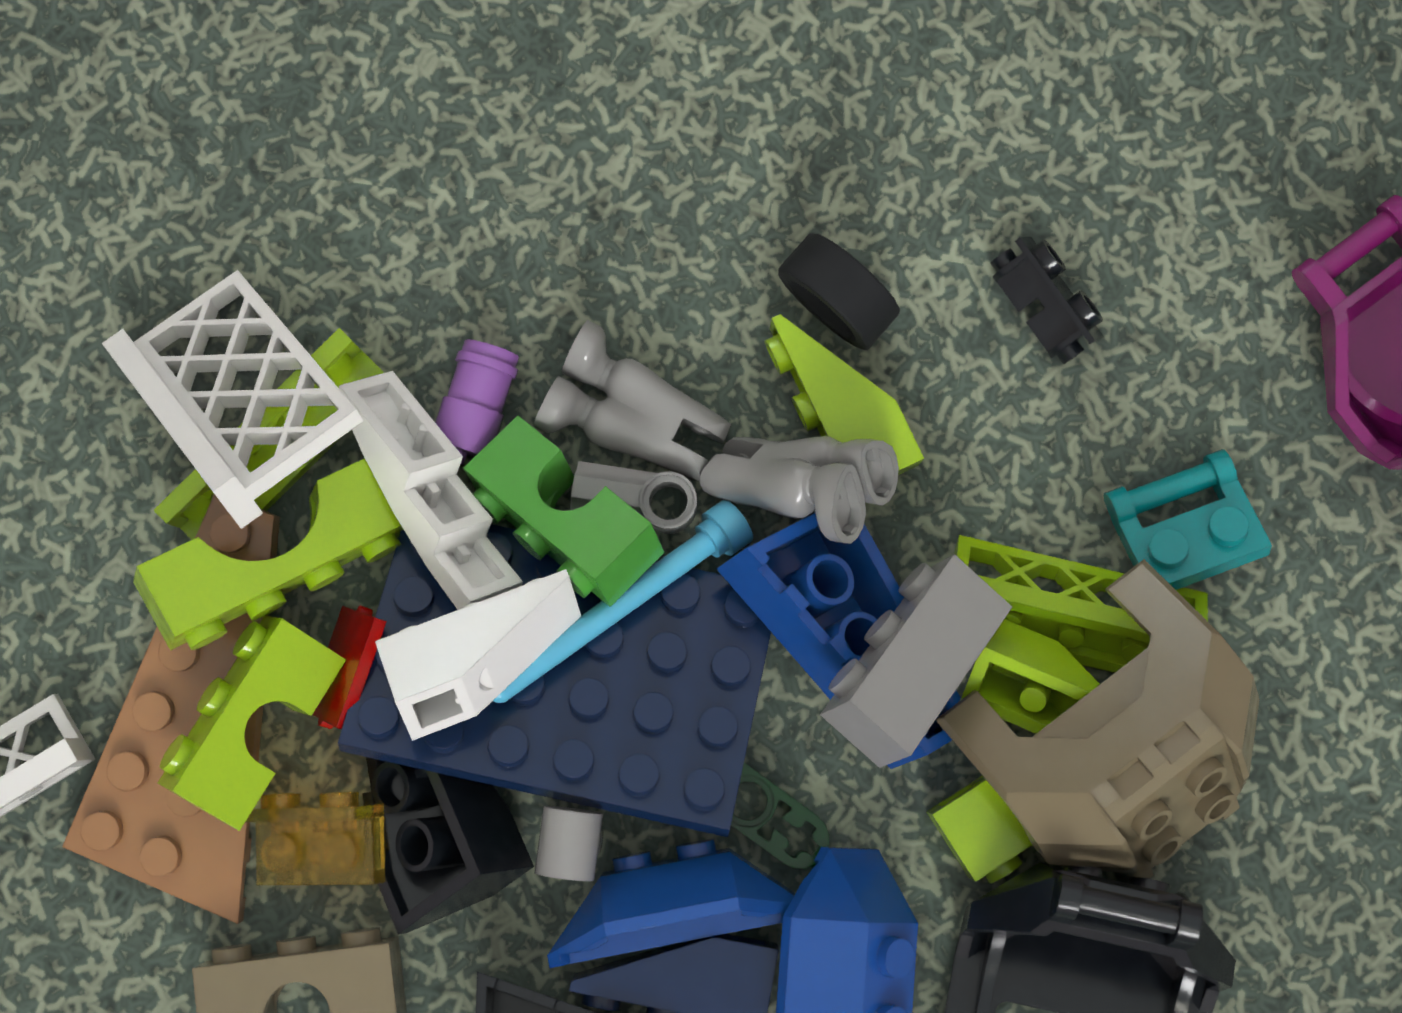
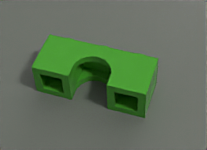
M519 415L463 467L476 489L473 495L493 518L492 521L498 524L505 518L517 528L513 535L531 555L541 560L548 554L561 565L557 572L566 569L573 590L583 598L590 592H593L611 607L665 553L651 522L606 486L590 502L578 509L569 511L554 509L561 495L573 484L574 475L561 449Z

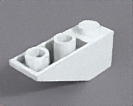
M566 569L544 578L534 579L523 586L483 601L470 603L462 609L419 625L404 628L398 633L375 641L395 703L412 741L477 716L558 637L582 617Z

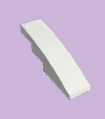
M390 371L339 385L340 391L357 409L364 420L353 428L352 431L389 506L426 567L457 610L470 603L480 602L522 586L523 581L486 537L493 518L457 475L463 456L396 374Z

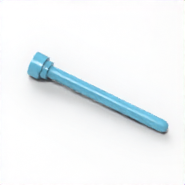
M721 500L701 515L702 522L695 527L696 534L653 564L611 607L601 601L581 615V618L558 637L493 702L504 703L710 555L716 558L723 554L732 556L752 542L753 533L743 514L734 504L727 500Z

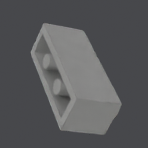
M955 554L932 567L924 562L909 574L898 590L904 596V599L894 612L888 610L875 621L864 637V640L870 646L859 661L856 658L849 661L836 674L828 687L834 693V696L820 716L879 768L912 755L1012 609V606Z

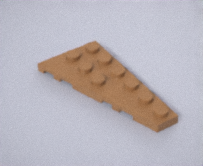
M214 494L195 538L199 537L216 551L231 558L246 561L268 560L277 557L280 517L261 509L263 514L241 529ZM248 613L225 623L226 634L196 650H191L188 643H185L170 651L158 627L156 628L62 846L65 849L236 924L244 920L246 897H243L246 864L250 861L252 840L249 837L251 814L241 830L238 831L157 784V782L164 773L160 769V763L166 750L179 735L188 736L200 717L201 713L196 708L202 694L217 677L224 679L236 661L237 656L233 654V648L245 628L253 622ZM259 618V619L253 620V621H256V622L260 623V621L262 620V618ZM263 705L251 715L245 728L247 750L257 762L259 761Z

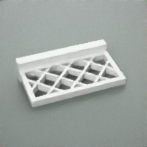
M238 270L133 342L124 329H121L102 343L241 529L263 514L254 501L257 497L364 421L352 403ZM239 296L244 299L237 319H216L220 309ZM272 335L266 353L243 354L249 336ZM231 336L225 354L203 355L209 337ZM190 338L184 356H160L158 354L177 339ZM278 370H301L296 389H272ZM237 371H260L254 390H231ZM197 372H219L212 391H190ZM308 406H334L337 409L335 413L317 426H302ZM266 407H290L283 427H260ZM225 408H247L241 428H218ZM278 444L275 455L250 473L246 467L253 446ZM229 445H235L234 450Z

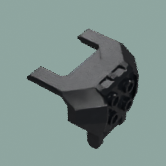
M1040 862L974 900L966 907L955 950L944 1013H995L997 1006L1003 1002L1015 1003L1055 1013H1212L1219 992L1232 988L1236 960L1203 918L1202 904L1191 902L1184 893H1169V884L1141 877L1129 878L1128 884L1103 878V870L1099 868L1063 866L1062 870H1054L1047 863Z

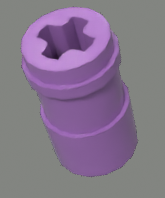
M470 339L464 341L462 350L457 353L455 360L458 363L448 395L443 397L435 422L463 456L460 465H464L466 456L475 457L499 434L504 418L502 411L511 382L516 380L518 369L516 368L519 360L518 355L495 345Z

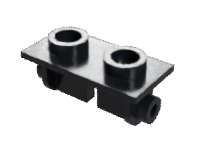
M1031 236L1019 237L1015 242L1023 253L1016 256L1010 248L996 257L990 263L997 272L993 275V279L999 284L1018 312L1039 299L1045 308L1026 323L1044 346L1048 355L1051 358L1057 355L1061 362L1066 364L1084 351V348L1078 341L1081 337L1084 336L1089 344L1097 342L1104 337L1096 326L1103 321V318L1094 303L1083 291L1080 290L1075 295L1070 291L1059 275L1066 270V267L1059 255L1046 240L1043 239L1036 244Z

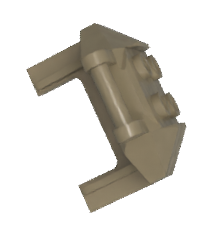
M1143 559L1105 590L1150 636L1149 646L1033 737H1017L977 690L969 693L938 717L936 721L1007 804L1021 823L1031 844L1048 864L1067 867L1099 868L1106 872L1126 874L1128 878L1141 877L1150 879L1154 876L1151 870L1154 866L1170 859L1179 850L1181 845L1208 824L1214 823L1219 819L1225 820L1240 808L1237 796L1250 774L1260 699L1254 676L1222 635Z

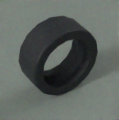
M809 233L778 269V276L783 284L809 312L843 340L859 349L868 350L900 312L895 298L864 265L839 245L820 234Z

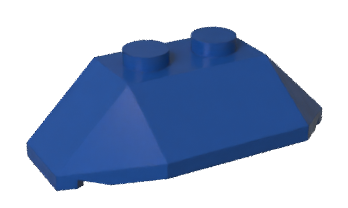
M714 839L676 846L678 858L652 862L650 851L619 856L612 859L614 870L602 873L548 953L549 968L782 923L783 915L795 893L732 849L716 850Z
M821 847L814 859L816 865L801 882L783 915L776 1013H912L918 922L880 851L869 848Z

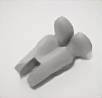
M587 320L571 346L564 362L562 373L577 381L597 387L607 394V398L599 401L590 397L572 382L558 376L545 396L533 426L546 433H554L569 425H577L583 429L586 438L595 445L646 460L685 477L700 481V475L708 460L693 452L690 448L672 441L680 424L698 435H703L720 443L725 441L732 424L711 409L674 388L640 362L628 358L619 361L610 359L606 352V335L601 326Z
M816 436L790 441L733 437L725 443L723 454L714 455L703 468L700 475V486L704 492L715 498L760 508L788 518L803 519L815 511L819 529L827 539L851 544L858 538L863 529L866 516L865 503L883 506L891 500L898 482L899 467L893 447L882 440L855 439L842 443L830 436Z

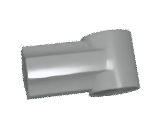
M578 461L571 493L570 510L586 505L606 486L651 522L655 531L664 534H675L686 529L694 521L697 512V493L692 483L684 475L673 471L654 473ZM673 487L685 495L687 499L686 509L675 519L665 520L659 518L652 512L651 500L657 491Z
M544 806L534 873L564 880L594 881L597 856L601 852L604 830L601 829L603 813L568 807Z

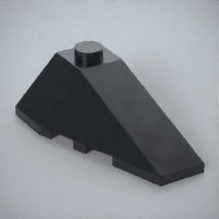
M366 757L371 792L362 793L365 815L375 814L380 852L371 853L374 876L398 934L411 932L490 898L534 867L511 811L493 785Z

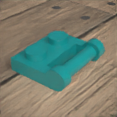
M1224 449L1205 455L1202 464L1129 491L1122 486L1105 492L1103 495L1112 523L1133 566L1145 559L1175 590L1270 554L1272 544L1238 480L1231 457ZM1213 487L1219 499L1142 528L1137 518V514Z

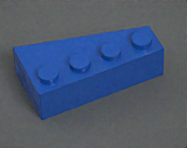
M815 513L745 548L716 568L830 700L834 693L828 687L833 678L852 659L856 658L859 661L870 646L864 640L867 631L886 611L892 610L894 612L904 599V596L898 592L900 587L865 524L858 538L851 544L830 541L820 531ZM955 690L938 717L961 700L957 690ZM935 720L911 756L887 766L893 769L924 757L952 741V739Z

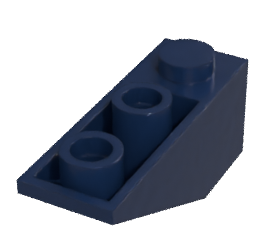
M729 933L666 945L575 973L571 980L569 991L583 994L582 1004L609 1011H619L621 1002L647 1006L646 1013H768L779 948L775 942Z

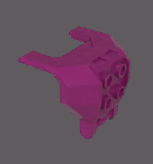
M1393 195L1376 208L1377 215L1319 259L1308 258L1292 270V277L1298 288L1321 316L1320 324L1328 414L1360 454L1388 469L1401 470L1402 256L1347 297L1333 280L1391 236L1402 249V197Z

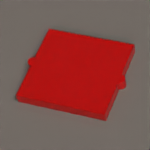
M361 605L358 606L357 610L345 606L341 608L328 648L346 659L312 714L319 718L318 726L332 729L334 726L342 730L347 710L360 700L377 651L375 641L381 639L387 622L373 617V610Z

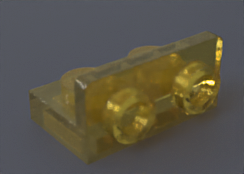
M359 792L319 793V805H301V793L262 794L261 807H254L246 822H256V886L374 885L385 882L384 803L359 804Z

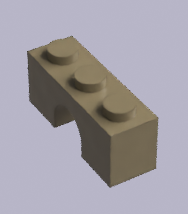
M380 927L342 932V944L317 947L316 936L312 935L276 941L277 952L252 955L251 944H238L212 949V960L192 968L196 1013H277V1001L282 989L286 984L293 982L307 983L317 988L324 995L330 1013H407L399 937L381 939Z

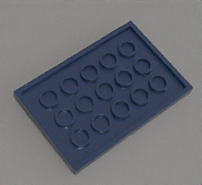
M490 525L486 537L523 581L522 586L534 579L544 578L557 573V569L561 565L548 554L541 560L536 559L515 538L513 532L516 529ZM404 530L400 532L398 539L401 545L395 549L375 616L387 621L381 639L398 633L404 628L422 624L457 610L426 567ZM692 568L504 703L492 701L477 716L413 741L395 703L377 649L360 700L347 710L338 746L341 752L728 837L771 631L721 574ZM574 591L581 615L602 601L593 592H590L583 598Z

